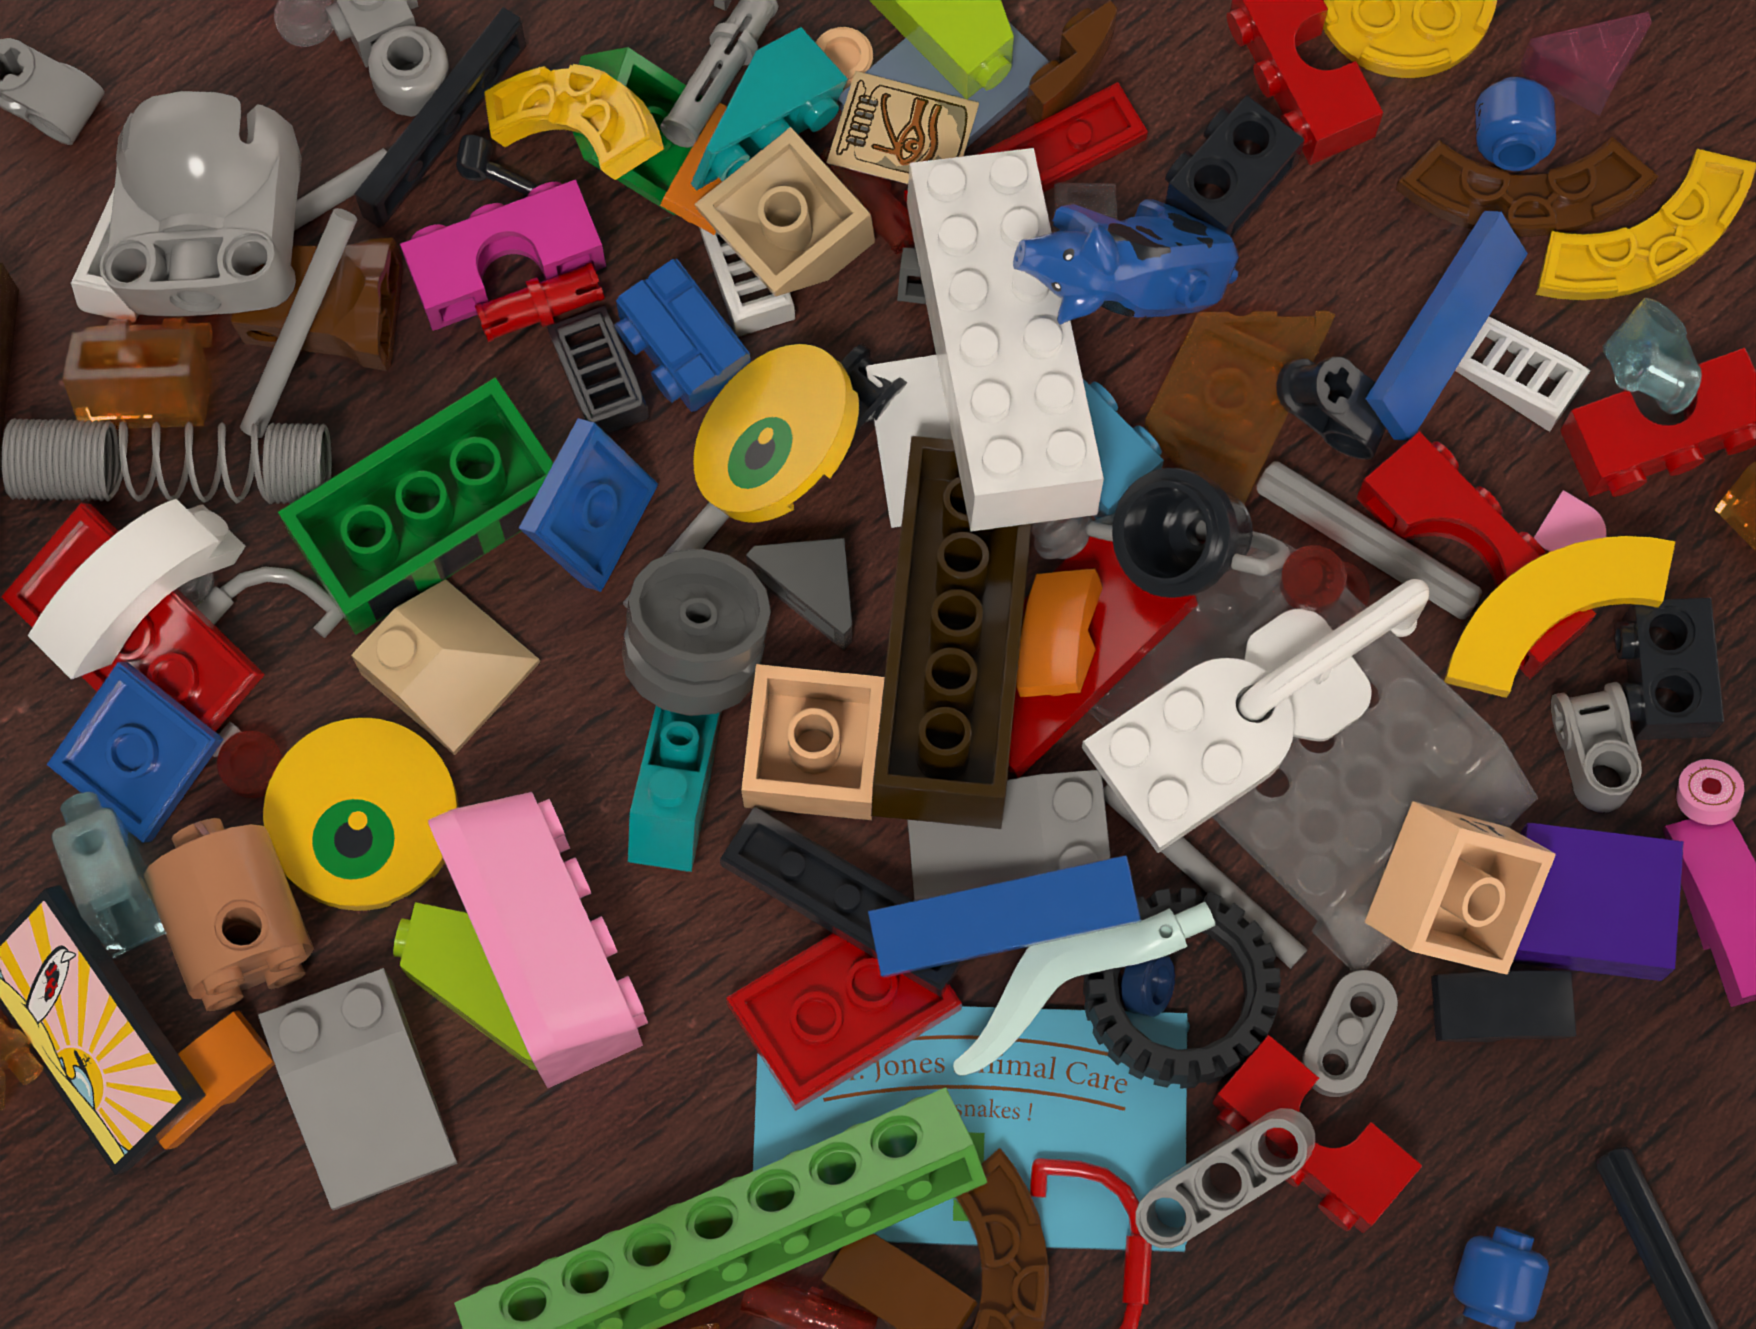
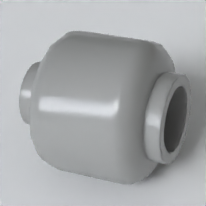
M413 25L394 27L383 33L373 44L368 59L370 78L375 93L382 104L396 114L410 117L416 116L451 73L446 49L439 38L427 29Z

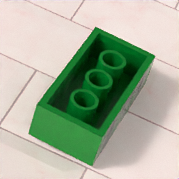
M493 378L283 508L278 513L300 552L354 634L357 635L389 615L399 605L437 585L520 533L519 526L548 475L553 462L496 378Z

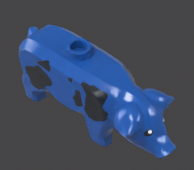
M1145 199L1139 204L1135 217H1130L1123 221L1075 204L1061 206L1056 210L1052 220L1054 221L1053 226L1061 231L1031 239H1022L1017 246L1013 258L1015 270L1023 271L1035 277L1062 299L1057 317L1059 325L1095 312L1100 306L1128 317H1163L1203 311L1222 299L1227 285L1235 282L1239 273L1235 267L1239 259L1238 251L1232 238L1227 233L1188 215L1180 209L1154 199Z

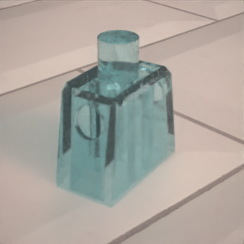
M93 792L80 793L67 799L60 807L66 825L56 829L51 834V838L80 916L112 957L166 934L143 876L147 868L132 835L113 808H102L97 794Z

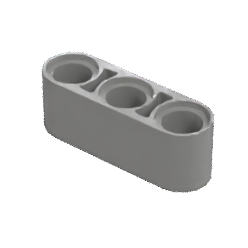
M1280 1108L1269 1112L1161 1180L1140 1201L1136 1210V1225L1140 1235L1148 1243L1158 1248L1171 1249L1177 1247L1288 1179L1305 1164L1315 1147V1131L1311 1122L1302 1113L1293 1109ZM1271 1128H1284L1290 1131L1298 1143L1297 1155L1289 1159L1273 1155L1268 1150L1265 1142L1267 1130ZM1216 1163H1227L1233 1166L1239 1172L1242 1179L1241 1190L1236 1193H1225L1218 1190L1210 1178L1211 1166ZM1160 1198H1171L1178 1201L1186 1213L1185 1225L1174 1228L1163 1224L1158 1219L1155 1211L1156 1201Z

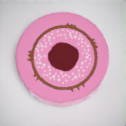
M1705 759L1693 762L1680 775L1676 793L1678 806L1687 817L1698 823L1707 825L1725 823L1735 817L1740 810L1744 794V782L1740 774L1732 766L1722 761Z

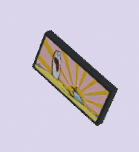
M57 885L44 889L0 935V1008L115 1175L130 1170L206 1094L62 887Z

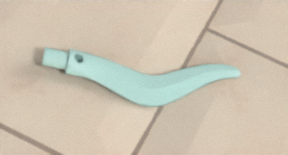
M1206 902L1175 915L1169 908L1150 918L1141 920V923L1029 946L1015 968L987 1026L973 1045L955 1060L953 1065L955 1073L959 1076L972 1074L997 1060L1013 1045L1030 1025L1050 996L1064 982L1085 974L1154 960L1186 948V938L1215 926L1214 918Z

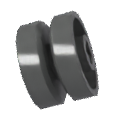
M709 550L674 551L651 561L634 580L628 599L627 626L622 647L625 674L638 693L663 710L688 716L717 714L739 704L753 689L756 664L762 665L765 648L764 641L771 614L766 588L750 568L729 555Z

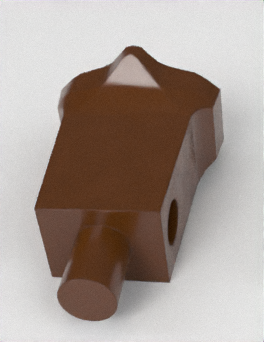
M394 238L367 239L346 245L300 351L340 355L357 361L363 367L383 371L389 370L393 356L396 318L399 310L403 276L402 254ZM317 246L292 247L291 266L295 271L296 283L293 292L286 301L276 307L232 313L231 323L245 344L266 347L275 346ZM262 264L259 267L255 268L251 275H254L260 270H262L265 264Z

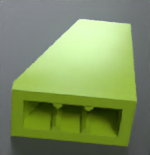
M869 0L967 100L982 87L986 91L996 87L1012 68L1014 36L1001 0Z
M415 902L411 920L402 918L398 925L393 948L394 957L401 958L399 966L405 975L530 1069L537 1070L468 913Z

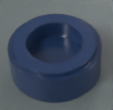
M1169 955L1136 965L1126 966L1122 979V1000L1129 1012L1156 1017L1165 1010L1171 1000L1175 985V969Z

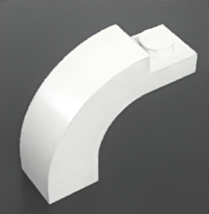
M177 499L168 501L128 524L98 548L54 595L31 629L28 637L70 679L111 665L136 626L162 599L192 579L235 564L246 546L228 530L226 522L219 515L209 511L203 504L186 509Z

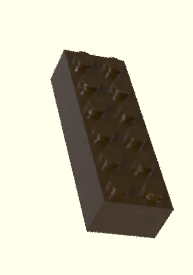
M911 436L873 777L871 816L1001 829L1006 797L1031 524L970 531L954 444L951 439Z

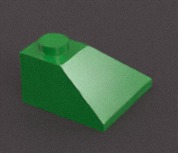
M629 47L581 56L579 65L589 66L607 73L639 97L652 114L660 131L664 150L616 180L672 215H676L660 206L692 147L686 148L674 144L662 133L660 126L664 118L671 112L686 85ZM702 95L699 96L697 102H700L702 100ZM572 131L584 160L601 170L597 154L588 138L583 134Z

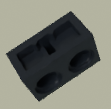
M1247 95L1233 111L1227 107L1221 109L1204 132L1203 136L1207 139L1206 142L1194 155L1188 150L1182 153L1165 176V181L1169 183L1165 204L1180 209L1198 220L1221 229L1231 238L1238 233L1298 164L1305 141L1304 138ZM1242 140L1253 141L1262 148L1263 152L1256 155H1247L1240 152L1234 144ZM1202 184H1213L1218 186L1225 195L1218 199H1207L1201 196L1195 188Z
M1711 598L1663 599L1659 608L1632 604L1623 616L1622 621L1616 623L1615 650L1617 658L1619 660L1626 659L1628 683H1623L1621 688L1627 700L1630 721H1632L1634 740L1711 737L1724 722ZM1660 627L1668 630L1676 640L1677 649L1663 650L1657 647L1650 638L1649 629ZM1665 688L1674 691L1683 703V711L1673 713L1663 709L1656 700L1655 690Z

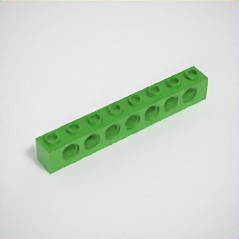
M945 1087L929 1095L912 1099L904 1106L865 1123L855 1124L844 1132L806 1149L791 1152L783 1159L749 1174L732 1178L723 1185L692 1199L668 1206L660 1213L621 1230L609 1232L600 1239L569 1253L547 1259L537 1267L498 1284L486 1286L477 1293L454 1304L463 1329H658L987 1183L975 1145Z

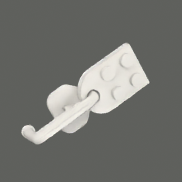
M1408 580L1335 630H1332L1327 622L1313 611L1306 609L1286 611L1250 636L1246 645L1244 660L1234 658L1213 659L1191 668L1084 740L1082 749L1154 849L1159 853L1268 779L1285 759L1293 737L1312 741H1326L1357 721L1369 706L1371 686L1367 676L1352 656L1387 632L1396 637L1410 635L1415 630L1417 619L1428 601L1429 588L1423 580Z

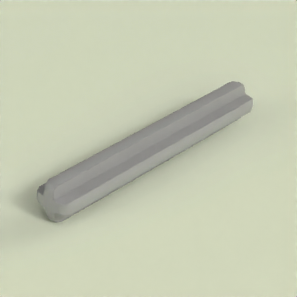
M1273 461L1260 477L1257 484L1259 494L1401 583L1411 579L1423 580L1429 588L1428 599L1457 618L1466 619L1480 600L1482 590L1479 586L1280 462Z

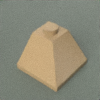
M791 127L695 203L698 212L775 297L828 281L875 243L871 214Z
M446 579L396 607L351 655L358 670L365 679L454 755L459 752L540 663L539 658Z

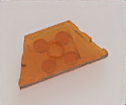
M1252 311L1245 316H1235L1229 312H1198L1146 417L1144 427L1178 468L1191 469L1207 475L1224 491L1237 497L1245 506L1289 415V412L1280 404L1277 396L1276 382L1278 374L1282 367L1291 360L1308 359L1312 362L1315 361L1333 324L1335 314L1329 311H1315L1314 316L1278 317L1277 311Z

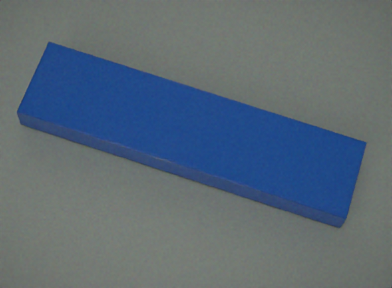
M1483 212L1366 397V400L1394 440L1409 441L1416 434L1528 254L1502 212Z
M1127 856L868 911L880 973L884 978L1141 923Z

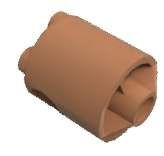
M212 818L191 824L175 833L172 837L175 849L162 855L149 865L143 876L189 995L193 999H202L206 1011H215L240 1001L243 998V990L266 982L269 989H275L291 984L303 977L305 971L301 963L311 955L314 947L267 829L264 826L252 824L225 829L221 819ZM241 938L250 941L251 944L240 946L231 943L230 940Z

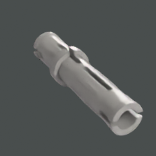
M740 0L728 20L715 27L710 35L711 47L689 79L671 112L662 121L660 129L667 139L681 147H693L700 132L719 102L723 99L740 68L744 65H749L755 52L758 50L756 42L778 10L779 5L776 0ZM743 32L731 53L727 55V52L730 46L732 45L733 41L737 37L738 33ZM711 78H714L713 82L706 91L702 100L700 102H697V99L701 95L709 80Z

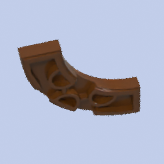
M1613 137L1600 148L1576 162L1549 169L1548 173L1536 175H1510L1507 170L1493 168L1470 160L1439 140L1398 181L1396 190L1424 210L1458 226L1473 229L1484 211H1498L1503 213L1517 237L1548 236L1552 231L1561 233L1575 231L1598 223L1620 212L1639 199L1655 184L1659 176Z
M999 1148L981 1164L987 1183L953 1198L970 1224L981 1260L982 1293L973 1329H1043L1049 1296V1265L1041 1221L1030 1192L1017 1169L1002 1149Z

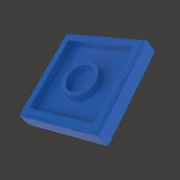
M578 418L519 529L584 587L601 592L657 489L658 483L594 422Z
M118 662L49 760L47 766L140 841L145 843L153 841L224 739L128 662Z

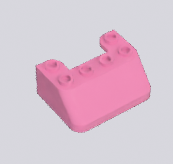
M529 792L451 809L427 820L524 1044L547 1088L643 1046L637 1029L648 1024L643 1007L629 976L617 981L606 957L618 953L602 916L590 921L581 903L580 898L591 894V891L576 857L565 862L561 858L560 853L570 849V846L550 799L537 804L533 793Z

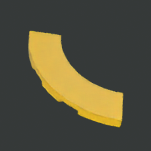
M573 64V66L570 65L569 69L552 71L545 66L538 67L506 79L484 92L491 138L503 147H507L517 140L542 131H575L588 138L597 154L601 170L614 180L664 150L660 131L644 102L629 88L607 73L589 66Z
M1697 149L1692 157L1686 178L1680 188L1656 214L1630 229L1625 227L1600 234L1582 235L1552 231L1548 238L1536 295L1569 300L1608 299L1654 287L1676 276L1710 250L1727 230L1748 193L1755 173L1756 163Z
M1636 536L1597 538L1562 547L1531 561L1509 576L1477 609L1460 636L1450 658L1443 683L1507 698L1511 691L1514 677L1526 653L1547 630L1564 618L1578 611L1584 612L1607 605L1637 604L1659 608L1665 595L1675 541Z

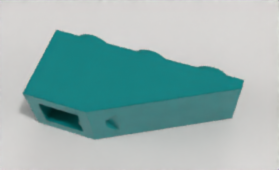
M802 27L755 52L705 149L691 185L696 190L718 178L723 182L790 127L797 134L808 128L815 132L825 127L838 113L839 106L837 102L848 78Z
M655 706L630 809L628 862L692 872L703 824L722 711L717 714L688 716L663 710Z

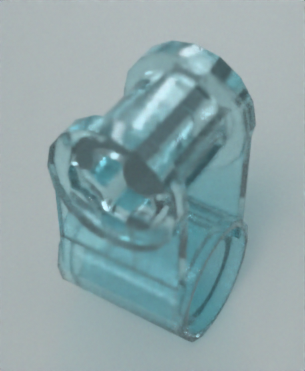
M1644 298L1603 345V352L1611 363L1615 374V381L1619 388L1632 393L1638 390L1654 398L1661 410L1669 414H1676L1684 410L1696 396L1700 387L1702 373L1687 340V331L1682 321L1658 301Z

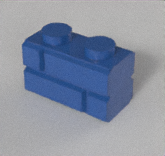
M678 259L670 260L651 273L648 279L641 280L619 295L616 300L620 319L619 322L614 324L617 333L634 355L644 350L657 368L651 371V376L660 391L671 403L681 398L691 412L697 411L716 398L724 386L751 362L749 351Z

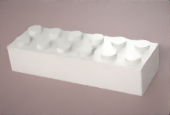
M1034 148L910 163L907 207L970 531L1097 515L1104 477L1071 322L1058 324L1057 317L1062 302L1061 298L1056 296L1035 277L1023 271L1015 270L1013 267L1015 251L1022 239H1031L1052 233Z

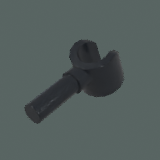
M464 135L461 138L456 167L463 178L472 181H482L488 178L526 196L537 187L538 184L502 167L500 164L490 162L493 144L489 140L475 135Z

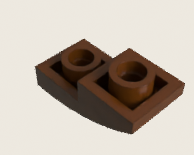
M1111 0L1095 11L1086 8L1074 15L1062 30L1059 52L1061 64L1058 60H1053L1040 68L1031 78L1030 86H1028L1026 112L1035 123L1064 110L1084 89L1097 71L1114 34L1118 8Z
M874 1233L843 1246L821 1279L829 1288L878 1317L891 1329H962L978 1304L966 1293Z

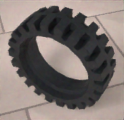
M1181 888L1178 893L1170 894L1169 889L1155 891L1147 899L1143 896L1139 897L1137 903L1141 920H1145L1169 908L1175 915L1206 902L1214 918L1215 926L1200 933L1210 935L1225 947L1242 973L1245 999L1239 1020L1226 1036L1203 1048L1177 1050L1155 1043L1132 1025L1120 1004L1117 979L1120 968L1085 974L1084 1009L1087 1021H1091L1093 1025L1092 1034L1099 1045L1104 1043L1109 1050L1107 1056L1117 1065L1121 1062L1130 1068L1129 1074L1140 1080L1146 1076L1154 1079L1153 1085L1168 1088L1170 1084H1180V1089L1195 1088L1199 1083L1203 1082L1209 1085L1220 1081L1225 1075L1234 1073L1247 1061L1265 1040L1272 1027L1279 1006L1280 994H1278V989L1281 983L1280 969L1275 968L1274 965L1276 954L1271 942L1264 943L1262 939L1264 931L1255 920L1249 923L1244 919L1245 910L1235 903L1230 908L1220 903L1222 896L1208 892L1205 897L1196 895V889Z

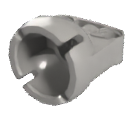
M174 92L153 96L139 104L134 114L130 113L118 137L117 169L109 243L99 264L102 278L129 309L137 314L155 316L230 314L276 307L286 301L291 295L296 283L295 271L291 266L302 157L293 126L276 111L257 104L247 114V143L242 142L239 137L241 104L236 97L216 92ZM262 264H265L262 270H260L254 275H251L255 268L259 267ZM144 271L141 277L133 281L136 275Z

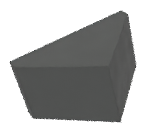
M844 538L754 546L746 555L747 567L754 572L763 586L845 651L852 643V617Z

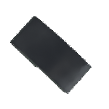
M1509 971L1507 975L1498 972H1471L1431 976L1436 1041L1495 1042L1503 1039H1566L1576 1036L1571 971Z

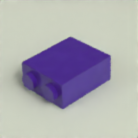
M1527 823L1519 834L1556 853L1512 963L1662 981L1675 970L1684 841Z

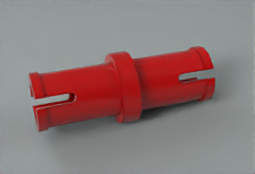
M589 262L583 267L539 282L537 277L525 281L526 288L483 304H475L474 307L489 343L494 341L495 338L540 322L542 327L554 323V316L595 301L605 300L602 287L598 285L599 279L592 263Z

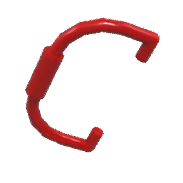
M1035 1159L1031 1167V1197L1046 1198L1048 1175L1080 1177L1099 1182L1118 1196L1128 1214L1131 1236H1126L1122 1303H1127L1122 1324L1118 1329H1138L1143 1305H1149L1152 1244L1148 1243L1140 1235L1136 1225V1210L1140 1202L1131 1186L1106 1167L1077 1160Z

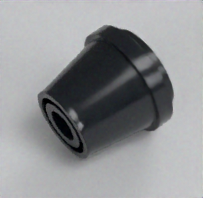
M1186 468L1159 469L1147 473L1136 480L1119 501L1112 525L1114 551L1125 574L1142 590L1156 596L1169 598L1196 595L1212 587L1226 572L1232 570V559L1235 554L1247 555L1253 537L1252 521L1244 504L1233 494L1224 491L1207 475ZM1200 521L1206 523L1207 530L1206 542L1203 544L1198 541L1196 536V528Z

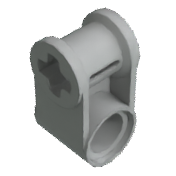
M12 38L0 39V107L31 123L49 137L61 143L73 145L103 98L105 91L95 80L75 67L59 63L19 40Z
M1617 682L1608 683L1601 692L1570 698L1564 692L1552 695L1551 713L1553 725L1559 744L1564 751L1573 784V791L1578 801L1587 809L1595 812H1611L1620 808L1638 784L1642 774L1641 760L1631 730L1628 704L1620 684ZM1605 765L1613 768L1621 779V786L1609 788L1600 784L1593 774V767Z

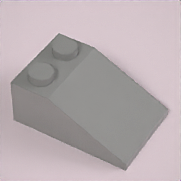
M1098 770L1041 774L1007 780L1001 829L907 820L914 901L1110 859L1102 775Z
M384 968L258 1015L280 1080L333 1211L458 1164L394 982Z

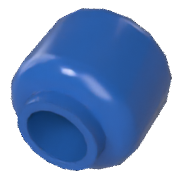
M1509 77L1492 84L1481 92L1475 104L1477 148L1485 159L1504 170L1523 171L1532 168L1551 153L1556 144L1555 101L1545 86L1534 80L1522 77Z
M1496 1226L1493 1237L1479 1235L1469 1239L1465 1246L1453 1286L1455 1297L1465 1305L1463 1315L1500 1329H1514L1516 1322H1528L1535 1317L1549 1273L1547 1259L1531 1250L1535 1238L1512 1229Z

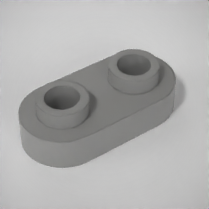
M1359 970L1343 977L1334 988L1307 1043L1301 1061L1319 1077V1080L1312 1087L1318 1093L1329 1097L1345 1096L1356 1090L1366 1078L1395 1018L1398 1007L1396 992L1392 984L1384 976L1373 971ZM1357 996L1367 998L1373 1006L1372 1015L1365 1018L1355 1015L1350 1007L1351 999ZM1327 1054L1339 1055L1345 1062V1072L1341 1075H1331L1326 1072L1322 1063L1323 1057Z

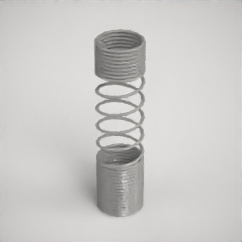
M14 418L8 422L4 432L2 475L6 493L12 500L16 498L18 500L22 498L25 500L29 498L31 500L35 498L37 500H46L49 498L51 501L55 498L56 500L62 499L63 501L66 499L69 501L72 499L75 501L79 499L81 501L85 499L88 501L92 499L94 501L98 499L100 501L104 499L109 501L118 491L124 477L130 495L140 502L151 491L155 476L163 496L169 501L178 499L184 491L189 474L195 495L205 503L211 500L215 494L222 473L226 491L229 497L237 504L242 502L248 494L255 472L260 494L269 504L274 502L277 504L280 502L291 504L331 479V440L329 430L324 423L322 425L310 423L308 426L305 423L302 425L299 423L296 425L293 423L289 425L287 423L283 425L281 423L276 425L271 423L265 433L262 480L258 455V425L254 422L251 426V454L248 474L241 495L236 497L228 476L225 456L226 428L225 424L221 422L218 425L219 449L214 480L210 492L204 497L198 487L192 457L193 425L189 421L185 425L186 454L181 481L175 495L170 496L165 487L159 458L160 424L156 420L152 425L153 457L149 479L144 492L138 496L134 491L128 471L126 458L128 427L124 420L119 424L118 445L116 428L110 420L106 422L104 420H94L92 422L91 419L88 421H79L78 419L75 421L72 419L68 421L66 419L62 421L51 419L48 421L47 419L22 420L20 418L16 420Z

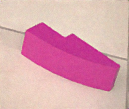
M1688 819L1664 826L1663 832L1666 839L1684 841L1681 884L1703 949L1711 948L1730 1006L1734 1007L1755 1001L1756 862L1732 819L1717 825L1702 824Z

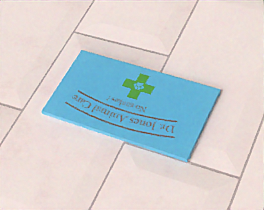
M962 1007L956 1014L797 1111L794 1110L760 1055L757 1054L753 1171L781 1160L791 1152L806 1149L840 1134L855 1124L865 1123L904 1106L912 1099L929 1095L946 1087L975 1145L981 1164L1001 1148L1017 1169L1030 1192L1031 1167L1035 1159L1083 1161L1111 1170L1131 1186L1140 1202L1161 1180L1186 1165L1187 1088L1180 1089V1084H1170L1168 1088L1153 1085L1154 1079L1144 1076L1140 1080L1129 1074L1130 1068L1122 1062L1117 1065L1107 1056L1109 1050L1104 1043L1099 1045L1092 1034L1093 1025L1091 1021H1087L1085 1010L1041 1009L1013 1045L997 1060L972 1074L959 1076L953 1068L955 1060L963 1055L978 1039L996 1009L994 1007ZM1126 1012L1132 1025L1151 1041L1177 1050L1187 1049V1032L1190 1029L1187 1013H1160L1156 1017ZM1047 1176L1046 1198L1032 1197L1041 1221L1046 1248L1125 1250L1126 1236H1131L1129 1218L1117 1195L1101 1183L1088 1179ZM953 1198L874 1233L888 1243L977 1246L970 1224ZM1160 1198L1156 1201L1155 1211L1158 1219L1163 1224L1174 1228L1185 1225V1211L1178 1201L1171 1198ZM1187 1242L1171 1249L1158 1248L1152 1245V1251L1185 1252Z

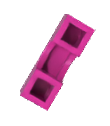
M576 180L565 184L560 182L542 184L534 188L524 199L505 206L501 203L482 206L475 210L469 219L447 227L441 224L425 227L417 231L411 240L400 244L432 331L477 315L474 305L488 302L482 283L484 273L488 266L499 257L509 254L526 256L540 267L545 280L583 267L589 262L592 263L595 271L606 267L602 243Z

